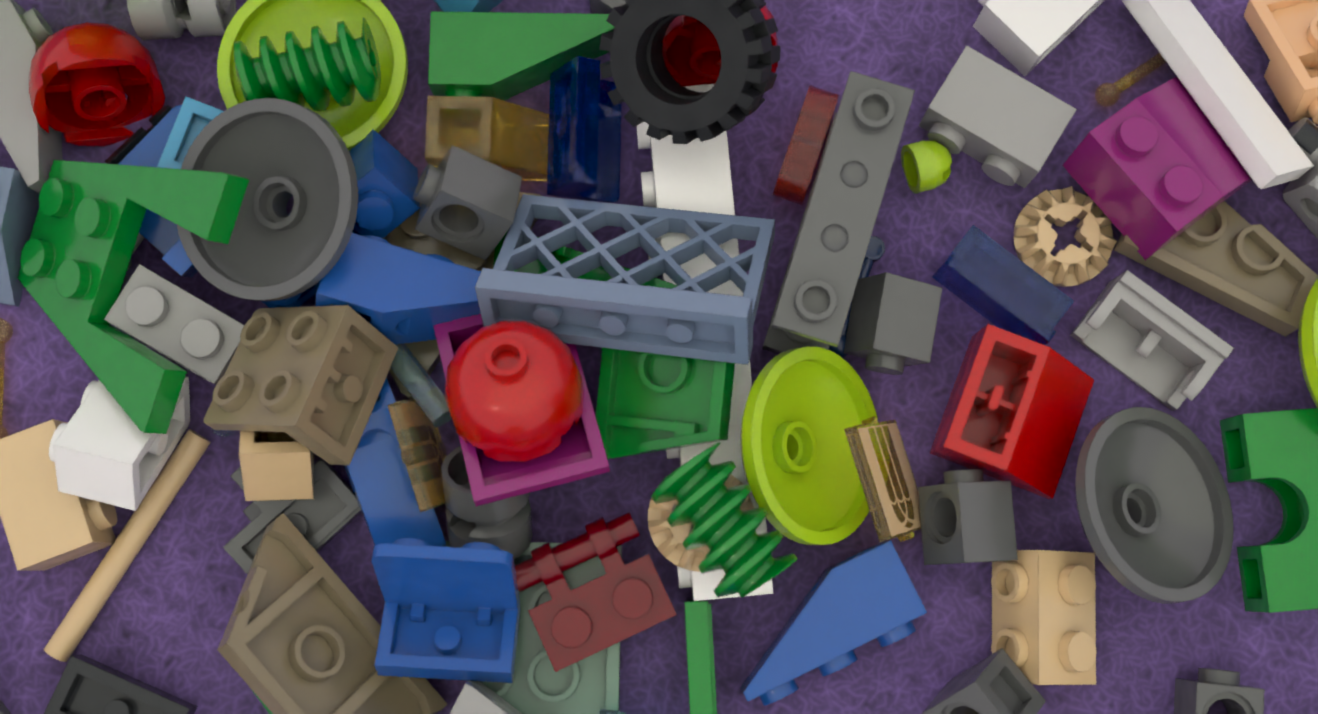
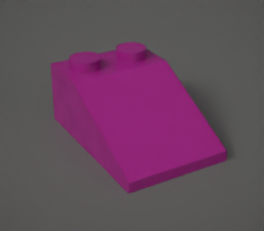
M1178 77L1134 99L1091 130L1062 165L1122 235L1125 236L1127 234L1139 248L1137 252L1145 261L1252 180Z
M481 314L433 325L445 379L447 377V367L458 347L480 328L484 327ZM565 343L573 354L582 377L584 388L583 411L577 425L574 421L570 430L561 437L562 444L551 453L526 462L496 461L485 456L482 449L472 446L468 441L466 443L459 436L475 506L610 472L575 344Z

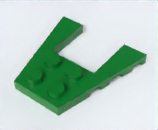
M53 160L48 180L45 181L40 190L39 209L30 238L25 243L21 252V267L17 278L135 425L144 433L166 434L187 371L113 327L104 318L119 297L146 209L205 240L229 244L249 179L224 172Z
M507 232L495 247L493 267L495 265V262L497 260V257L499 255ZM565 246L551 252L560 264L583 254V252ZM537 259L514 271L543 274L548 270ZM602 266L577 277L598 281L612 279ZM622 266V268H623L625 271L630 270L629 268H626V267H623V266ZM658 278L642 284L644 286L671 289L677 287L676 284ZM602 348L596 420L607 459L728 440L735 363Z

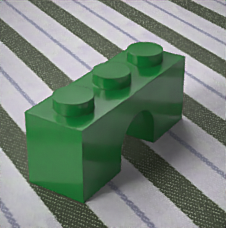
M1318 408L1246 413L1220 420L1228 483L1257 482L1263 484L1277 495L1283 509L1282 525L1274 538L1260 545L1237 547L1245 611L1272 613L1318 609Z

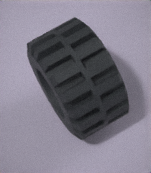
M625 0V5L614 7L611 10L606 21L614 26L613 32L601 35L599 48L600 50L610 52V61L600 64L602 79L613 77L616 89L607 93L613 105L625 102L630 110L623 118L633 127L643 122L648 123L649 127L646 135L661 140L668 135H672L673 144H688L696 138H699L701 142L715 138L755 112L765 101L762 97L763 94L773 88L777 74L771 72L772 64L780 61L781 46H772L771 34L777 32L778 28L774 17L765 20L760 10L767 5L764 0ZM680 15L693 17L706 25L713 33L719 45L721 53L720 73L713 88L707 92H696L683 87L671 76L665 65L662 49L663 39L671 22Z

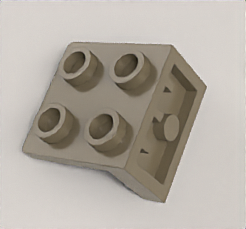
M349 305L259 308L255 310L241 331L240 343L224 376L214 388L213 400L203 421L214 430L285 432L330 465H350L399 347Z

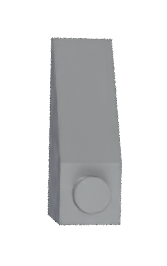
M0 0V139L27 186L40 194L43 184L48 180L53 160H63L62 132L56 131L49 126L48 133L40 127L30 100L29 73L31 61L35 53L47 37L54 33L36 8L33 7L26 11L14 0Z

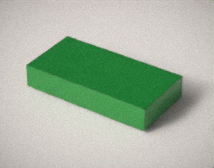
M707 600L684 601L689 714H717L711 604Z

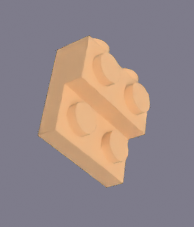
M1249 0L1244 18L1270 59L1264 75L1265 80L1290 122L1299 121L1307 117L1311 118L1313 123L1318 125V0Z

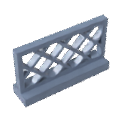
M523 194L515 213L514 222L507 232L493 269L483 268L475 286L483 325L485 327L500 321H527L551 330L564 343L749 365L753 348V326L775 237V219ZM534 218L561 221L564 225L539 238L530 230ZM605 226L622 227L626 231V233L602 245L591 234ZM668 232L684 233L690 238V240L668 251H665L654 239ZM731 239L756 241L755 247L733 258L719 246ZM576 240L588 251L563 264H560L551 253ZM638 247H641L652 258L628 271H625L615 260ZM705 253L716 267L691 278L680 265ZM537 259L548 270L543 274L514 271ZM599 266H602L612 277L608 281L577 278ZM666 273L677 287L671 289L644 286L642 284ZM731 280L744 294L743 296L707 292Z

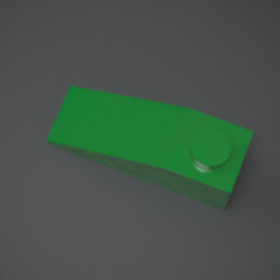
M431 11L428 85L437 103H445L447 109L458 112L479 111L482 109V103L498 104L609 53V51L599 49L601 35L613 32L614 26L606 21L609 14Z

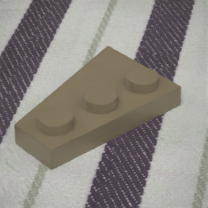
M1225 201L1154 253L1146 261L1137 252L1139 248L1127 234L1123 236L1121 233L1114 251L1285 337L1299 328L1304 303L1318 278L1314 271L1262 224L1251 225Z

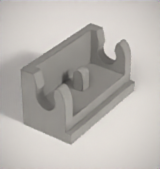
M1128 270L1107 284L1070 334L1071 337L1171 411L1177 410L1186 398L1192 401L1205 387L1223 360L1234 349V347Z

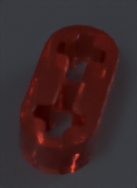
M809 86L772 196L799 205L803 204L839 94Z

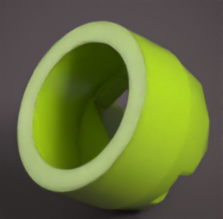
M922 140L902 147L901 163L911 191L917 194L932 190L947 181L951 174L952 158L950 151L937 141Z

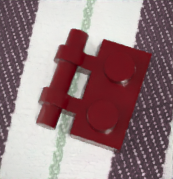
M630 512L609 522H605L603 517L585 525L587 532L553 548L549 542L531 550L532 558L515 565L517 585L520 592L544 582L552 598L528 610L555 672L677 615L650 555L647 554L626 565L620 555L618 546L640 536ZM598 556L607 574L572 590L564 571Z

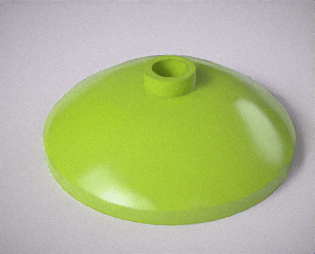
M247 0L231 19L219 47L217 78L222 99L227 109L246 101L234 63L233 46L236 41H242L252 58L259 57V40L262 36H268L276 51L280 53L284 52L285 35L288 31L295 33L303 48L310 47L311 28L314 26H319L329 43L335 42L337 22L340 21L345 22L354 38L361 37L364 17L371 29L380 63L381 84L377 100L372 102L365 101L358 90L355 89L354 101L351 106H339L332 95H330L329 106L325 111H314L307 101H305L304 106L328 121L343 139L347 149L351 150L365 139L372 129L379 133L392 118L401 102L408 75V57L402 33L394 17L380 0Z
M807 346L789 349L770 360L754 381L747 398L741 423L740 445L743 469L756 503L759 507H763L766 510L767 515L765 517L774 528L785 537L805 545H828L850 536L868 515L877 493L858 428L879 425L873 401L865 384L852 366L841 356L825 348ZM875 427L882 448L880 427ZM869 428V435L881 469L882 453L874 428Z

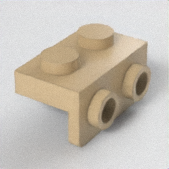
M1017 550L1018 560L992 561V654L1002 648L1033 685H1096L1095 553Z

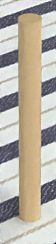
M188 429L137 510L134 511L45 646L44 651L48 655L62 662L68 661L211 441L197 432Z

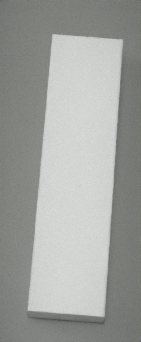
M1121 0L1258 188L1265 189L1297 180L1314 166L1190 0Z

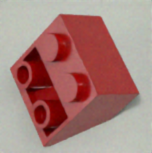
M987 324L971 337L930 454L969 469H982L983 474L1000 481H1011L1013 486L1047 499H1053L1094 379L1051 347Z

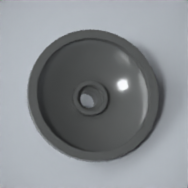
M274 98L254 99L234 105L216 116L204 127L190 146L181 169L224 172L249 179L229 244L205 240L177 225L178 233L188 258L209 283L227 294L242 299L276 301L308 290L329 273L342 256L353 232L358 208V184L350 152L343 139L328 121L309 108L290 101ZM293 197V209L288 216L286 211L287 202Z
M1132 407L1113 413L1098 422L1082 445L1077 462L1075 481L1076 503L1080 522L1094 553L1120 584L1146 600L1161 604H1175L1191 601L1208 593L1221 579L1226 570L1233 544L1231 502L1222 474L1212 455L1201 440L1186 425L1160 410L1147 407Z

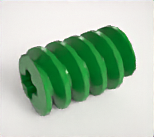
M364 17L361 37L354 38L345 22L340 21L337 22L336 41L332 43L327 41L319 26L311 28L310 47L303 48L293 31L286 32L284 52L280 53L276 51L268 36L260 37L259 57L252 58L242 41L234 43L233 51L236 73L246 101L274 98L290 101L301 106H305V101H307L314 111L320 112L325 111L329 106L330 95H332L339 106L343 107L351 106L354 101L355 89L358 90L365 101H376L379 97L381 84L379 57L371 29Z
M719 442L666 476L651 497L655 504L672 500L678 501L677 506L667 518V522L671 527L688 523L693 524V529L682 543L686 550L705 546L709 548V552L698 566L700 572L705 574L722 569L725 572L724 577L714 589L716 596L722 597L739 593L741 597H744L787 569L798 558L795 554L772 557L771 554L783 536L778 530L763 534L756 533V529L767 515V512L763 507L746 511L740 509V506L751 492V488L748 484L726 488L724 483L736 468L733 461H727L711 465L708 461L721 444Z

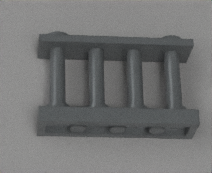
M850 71L838 112H835L763 343V350L780 354L789 349L816 346L829 349L830 345L835 347L839 345L915 90Z

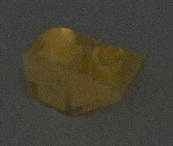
M427 96L425 160L428 164L438 167L451 145H454L521 176L522 180L560 181L562 120L560 117L494 97Z

